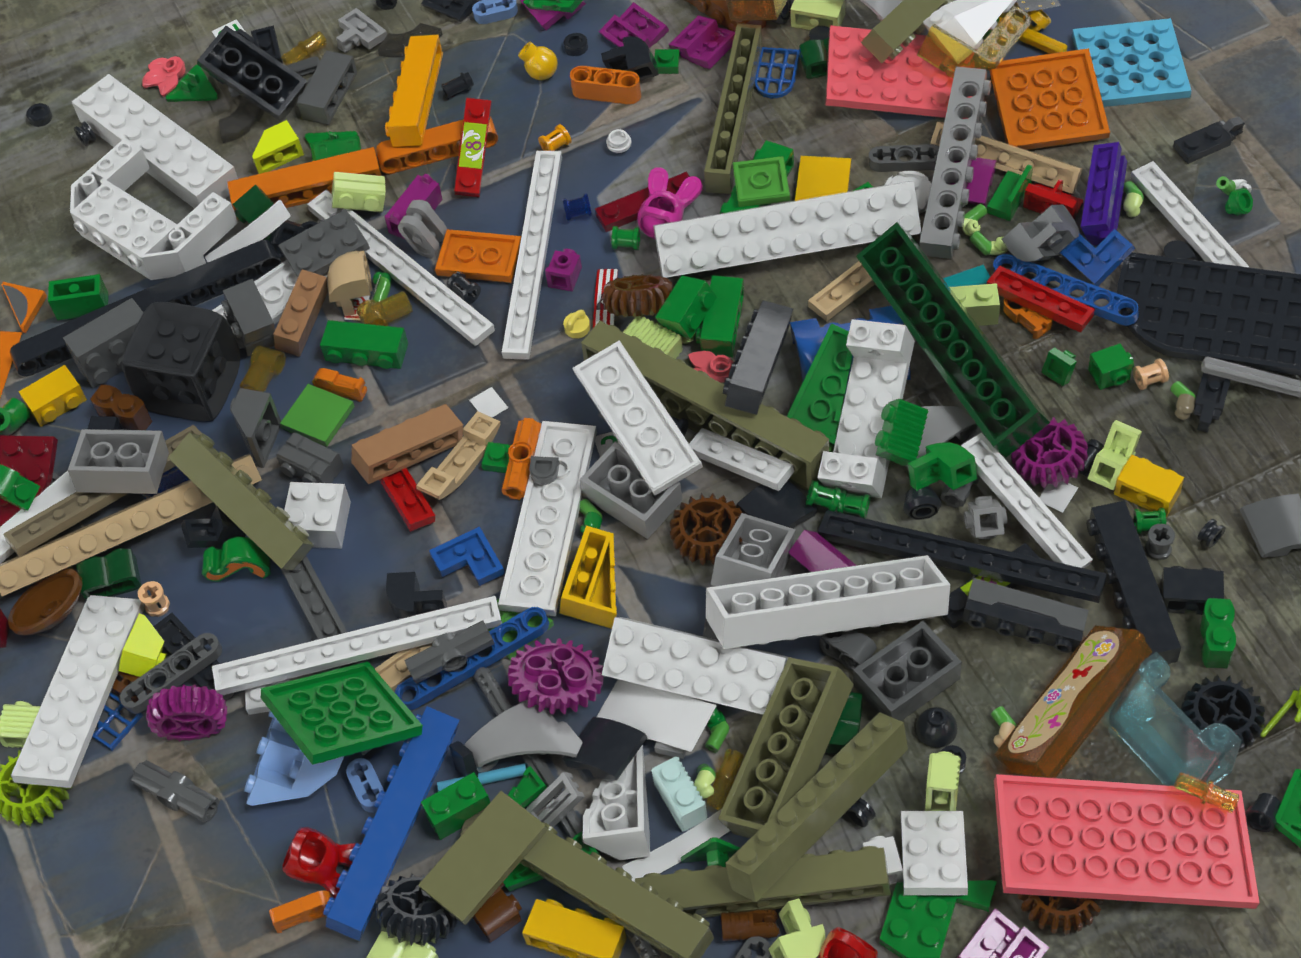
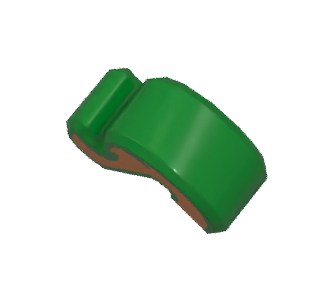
M234 537L224 542L222 549H216L211 546L204 551L202 575L207 580L219 582L243 568H248L251 573L265 579L271 574L272 559L249 537Z

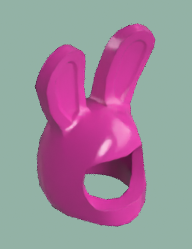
M661 167L652 169L648 176L649 197L642 203L638 211L637 221L641 231L655 239L653 225L681 221L684 209L702 191L703 185L699 178L694 176L686 178L677 193L673 194L670 191H666L668 184L667 171Z

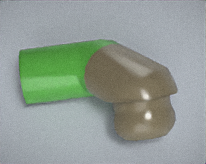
M1177 381L1170 389L1178 397L1175 415L1179 419L1186 420L1190 417V413L1194 411L1196 395L1180 381Z

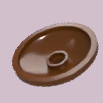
M63 569L37 581L23 593L11 609L8 617L10 629L18 635H33L62 623L71 613L80 597L82 590L81 576L73 569Z

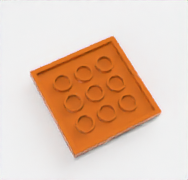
M1089 48L990 62L989 71L1006 144L1029 150L1109 138L1110 130Z

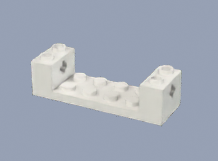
M851 320L846 346L854 358L833 452L823 451L817 478L824 486L832 489L839 487L841 491L845 489L850 494L861 496L869 494L870 497L882 498L890 460L876 456L877 446H875V438L878 432L882 430L884 420L881 418V413L884 406L890 401L903 399L915 342L906 325Z

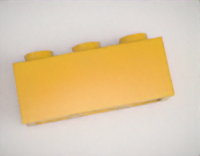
M539 899L535 900L522 932L526 944L567 958H619L627 939L624 927L610 918L601 920L592 917L591 913L579 908L573 911L564 908L561 903L552 899H547L546 902Z

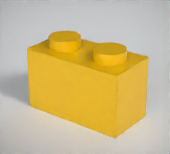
M66 365L18 391L40 427L87 400L79 383Z
M1131 454L1117 478L1114 495L1150 511H1158L1159 508H1164L1167 518L1181 493L1184 477L1178 475L1173 470L1157 466L1148 459L1139 458Z

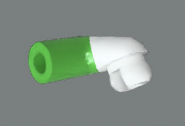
M1222 176L1216 183L1217 187L1227 196L1233 190L1245 188L1250 193L1252 190L1251 185L1247 184V181L1244 179L1229 180L1227 177Z

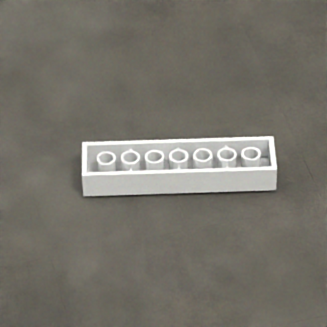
M110 74L106 75L72 101L80 122L85 121L94 133L111 146L115 147L126 138L141 147L150 167L146 172L194 209L212 192L224 199L230 195L227 181L238 179L234 166Z
M926 555L706 588V619L723 649H737L747 645H764L773 641L795 640L799 637L812 635L822 636L826 633L848 632L858 628L879 627L884 624L906 623L910 620L932 619L936 616L948 615L950 583L929 556Z

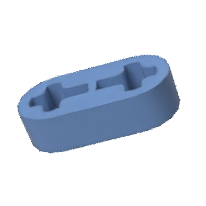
M482 0L473 5L472 11L474 20L477 23L488 24L514 17L518 12L516 0Z
M364 758L354 759L347 766V777L361 807L367 812L375 813L378 808L374 807L376 800L371 802L366 791L372 789L377 799L380 791H384L372 764ZM362 769L367 780L361 782L356 771Z

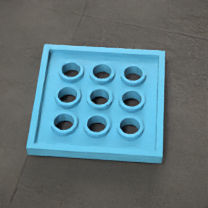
M1171 18L1073 29L1072 38L1075 50L1089 48L1104 107L1190 98L1192 90ZM1148 40H1152V41H1155L1156 43H1155V44H1149L1147 41H1148ZM1122 43H1128L1132 46L1124 47ZM1097 46H1105L1107 49L1101 50ZM1152 58H1157V59H1160L1161 61H1160V62H1154V61L1152 60ZM1127 61H1133L1137 64L1129 65ZM1101 64H1109L1111 67L1105 68ZM1162 76L1165 77L1166 80H1159L1156 77ZM1132 79H1138V80H1140L1141 82H1140V83H1134V82L1131 81V80H1132ZM1106 82H1114L1117 85L1109 86Z

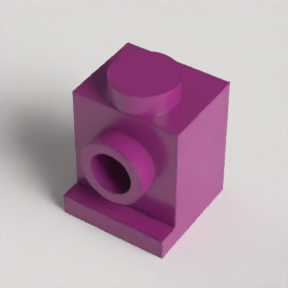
M568 248L563 249V251L555 250L550 265L545 270L548 287L573 292L582 269L580 255Z

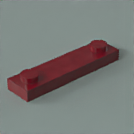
M687 171L669 178L666 191L676 194L683 181L690 177ZM648 187L595 208V214L605 232L611 231L613 226L621 227L637 220L638 211L642 203L649 197Z

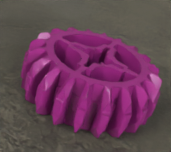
M1053 417L1046 427L1012 453V464H1014L1018 475H1021L1025 482L1030 480L1033 487L1041 483L1044 489L1048 484H1053L1057 488L1058 482L1061 481L1068 485L1069 477L1077 479L1078 471H1084V462L1088 459L1087 442L1081 430L1077 431L1075 424L1068 425L1065 419L1057 423V420ZM1062 444L1067 445L1071 450H1066ZM1029 455L1034 456V459H1036V462H1033L1032 460H1030V459L1028 458V456H1029Z
M183 684L181 687L171 686V689H161L160 693L153 694V698L149 699L146 711L148 727L151 728V732L157 733L159 737H166L167 740L177 739L180 742L181 740L190 741L203 737L210 738L211 734L220 733L221 729L225 727L227 720L226 700L216 690H208L206 686L196 687L195 684L193 686H185Z

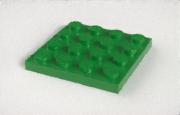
M369 662L261 688L260 698L312 765L422 735L423 725Z

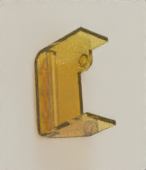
M1013 5L1008 12L1002 13L999 16V23L977 50L936 24H933L917 56L954 78L956 67L992 70L1002 62L1024 35L1031 24V18L1025 11Z

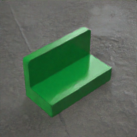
M1028 164L1022 175L1007 171L987 205L988 214L1011 221L1024 199L1026 187L1029 183L1031 184L1032 165Z

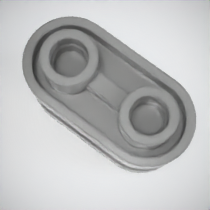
M413 200L406 210L407 215L400 221L398 230L418 254L429 258L434 257L439 248V242L445 237L447 227L428 202Z

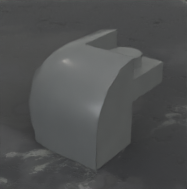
M1051 205L1033 222L1019 223L1002 238V241L1017 259L1025 262L1048 260L1063 251L1079 237V230L1076 222L1064 205Z

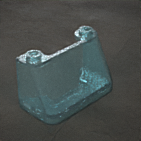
M1155 652L1140 664L1111 708L1109 724L1164 785L1211 788L1232 772L1242 740L1232 729L1220 723L1209 725L1201 731L1160 689L1169 680L1171 671L1168 663Z

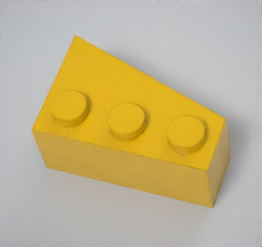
M586 526L561 596L559 614L612 629L614 618L617 615L614 533Z

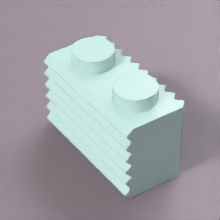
M673 757L651 770L654 785L682 832L693 828L707 819L706 803L703 801L702 796H700V792L697 791V787L694 786V782L691 781V777L688 776V772L685 771V767H683L679 757Z

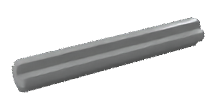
M1205 357L1202 362L1201 371L1203 373L1301 398V380L1212 357Z

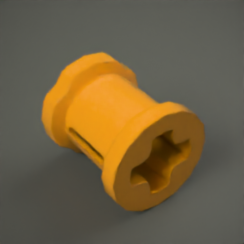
M561 124L555 126V130L548 135H542L538 138L543 151H555L564 144L569 145L572 142L570 134Z

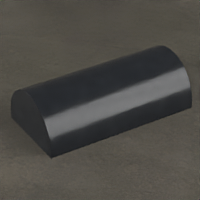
M228 26L222 29L197 60V65L279 121L283 120L291 112L307 84L306 79Z

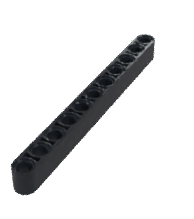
M260 240L23 340L11 347V358L19 375H34L73 358L63 337L133 298L143 313L150 304L155 302L196 306L222 295L225 289L251 279L253 281L259 279L281 264V260L269 240Z

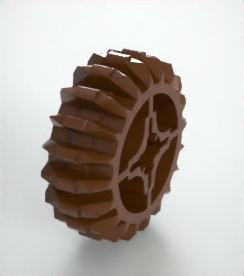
M652 274L623 276V278L611 280L604 285L603 289L605 310L616 316L623 315L624 317L654 315L659 312L673 290L672 282L665 277L653 276Z
M701 493L698 500L690 496L689 504L681 502L680 510H674V519H671L670 537L674 548L680 550L682 558L689 556L691 563L700 559L702 566L708 560H711V563L714 565L716 555L742 511L740 508H736L733 500L727 502L724 495L716 499L714 493L711 494L710 498H705ZM725 523H727L730 526V529L726 534L722 533L723 525ZM692 524L694 529H692L693 533L689 536L686 530ZM740 537L739 544L741 545L743 543V540Z
M1018 894V899L1024 901L1021 905L1022 911H1030L1028 917L1030 922L1040 919L1039 928L1043 929L1048 924L1051 926L1053 934L1057 932L1058 927H1062L1063 932L1067 935L1070 933L1071 926L1078 932L1082 930L1083 923L1090 926L1093 922L1092 916L1097 917L1100 914L1101 908L1099 906L1103 905L1104 899L1057 897L1055 899V896H1047L1049 901L1048 905H1045L1038 895ZM1061 908H1070V909H1072V910H1069V911H1059V909H1061Z

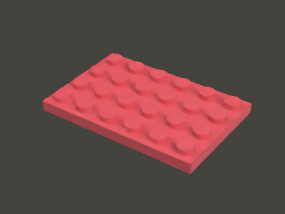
M830 25L826 106L945 118L956 67L977 69V49L958 63L937 45L931 36L914 34L916 38L907 47L903 44L901 45L903 50L893 60L888 57L881 63L861 43L870 33V29Z

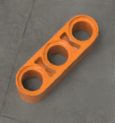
M577 66L570 72L572 93L576 98L620 104H634L641 99L640 79L635 72L590 66Z

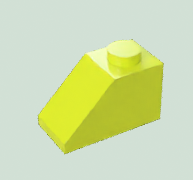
M285 120L264 130L252 158L258 174L280 167L304 154L299 138L288 121Z
M138 614L124 645L118 670L141 677L164 661L167 655L162 653L164 640L143 614Z

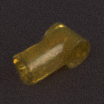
M405 291L379 302L366 300L357 308V314L363 324L388 326L389 322L413 312Z
M258 345L252 353L251 366L239 385L240 388L264 392L274 374L279 375L282 372L286 362L285 353Z

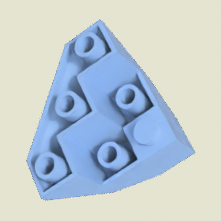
M269 711L268 716L272 717L266 738H261L256 754H259L260 757L254 775H249L244 788V792L248 793L246 804L254 806L308 797L337 775L344 756L312 765L276 717Z

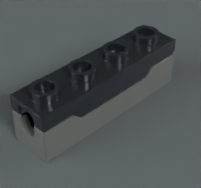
M973 578L961 621L968 622L970 626L975 628L985 627L996 630L1003 636L1014 635L1021 637L1032 644L1053 646L1060 652L1076 653L1082 641L1089 610Z

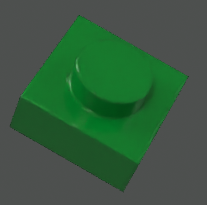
M655 49L654 58L657 62L658 73L679 74V49Z
M488 442L481 464L483 470L506 473L509 462L508 450L511 445Z

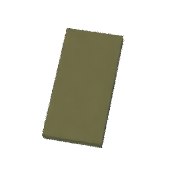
M500 791L418 886L466 925L545 834L548 828L512 798Z

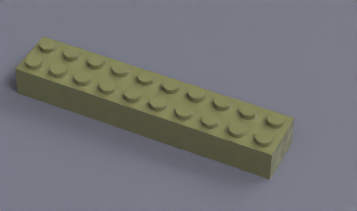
M599 321L581 342L585 361L620 340L670 416L679 420L682 418L687 419L688 428L696 433L704 428L793 464L794 473L788 480L806 491L809 490L813 480L818 481V484L820 483L817 477L823 451L829 452V438L822 432L813 431L805 427L797 419H790L780 414L771 406L761 404L757 415L725 406L727 395L722 394L724 382L720 383L711 378L707 373L687 366L684 361L666 355L659 348H652L636 336H629L621 332L614 325H608Z

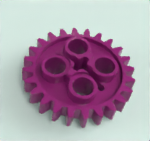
M546 638L543 645L536 640L534 641V647L526 644L524 645V652L517 650L516 657L511 658V665L508 667V685L512 687V694H519V702L528 700V708L539 705V712L549 708L551 714H554L556 709H560L563 714H566L567 708L570 707L573 711L577 712L578 704L586 708L588 707V700L595 702L596 694L601 693L604 675H602L603 665H599L598 657L592 658V650L583 652L582 644L573 647L572 640L566 645L562 644L561 638H558L556 643H551L550 639Z

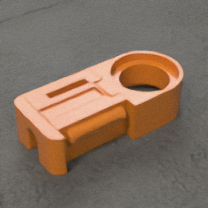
M1004 298L1003 311L1005 315L1013 322H1019L1033 334V339H1038L1051 329L1052 319L1024 306L1020 309H1013L1008 305L1013 301Z
M326 368L318 369L312 380L313 385L318 388L359 402L363 400L367 392L363 378L357 379L341 375L338 371Z
M317 891L270 909L269 914L277 933H282V930L303 922H311L324 917L323 912L331 897L328 891Z

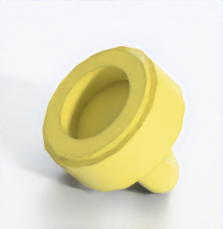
M584 310L570 313L564 319V330L569 337L582 338L589 333L590 321Z

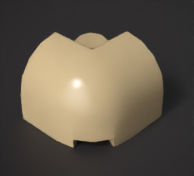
M364 251L347 252L337 257L329 266L327 274L329 303L336 302L337 307H342L345 317L355 315L353 298L371 295L370 291H373L371 273Z

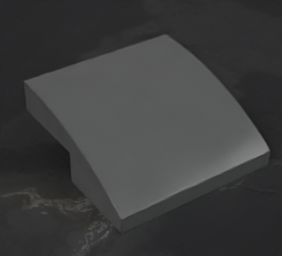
M1299 494L1268 498L1243 506L1240 509L1261 557L1286 556L1291 549L1301 548V498Z

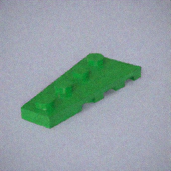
M831 323L787 417L797 419L802 425L813 431L822 432L829 438V444L835 446L852 354L846 346L849 331Z

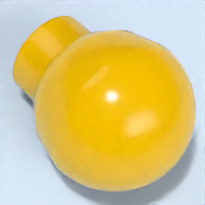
M530 41L518 54V57L524 61L525 70L533 79H549L557 70V57L547 47H537Z

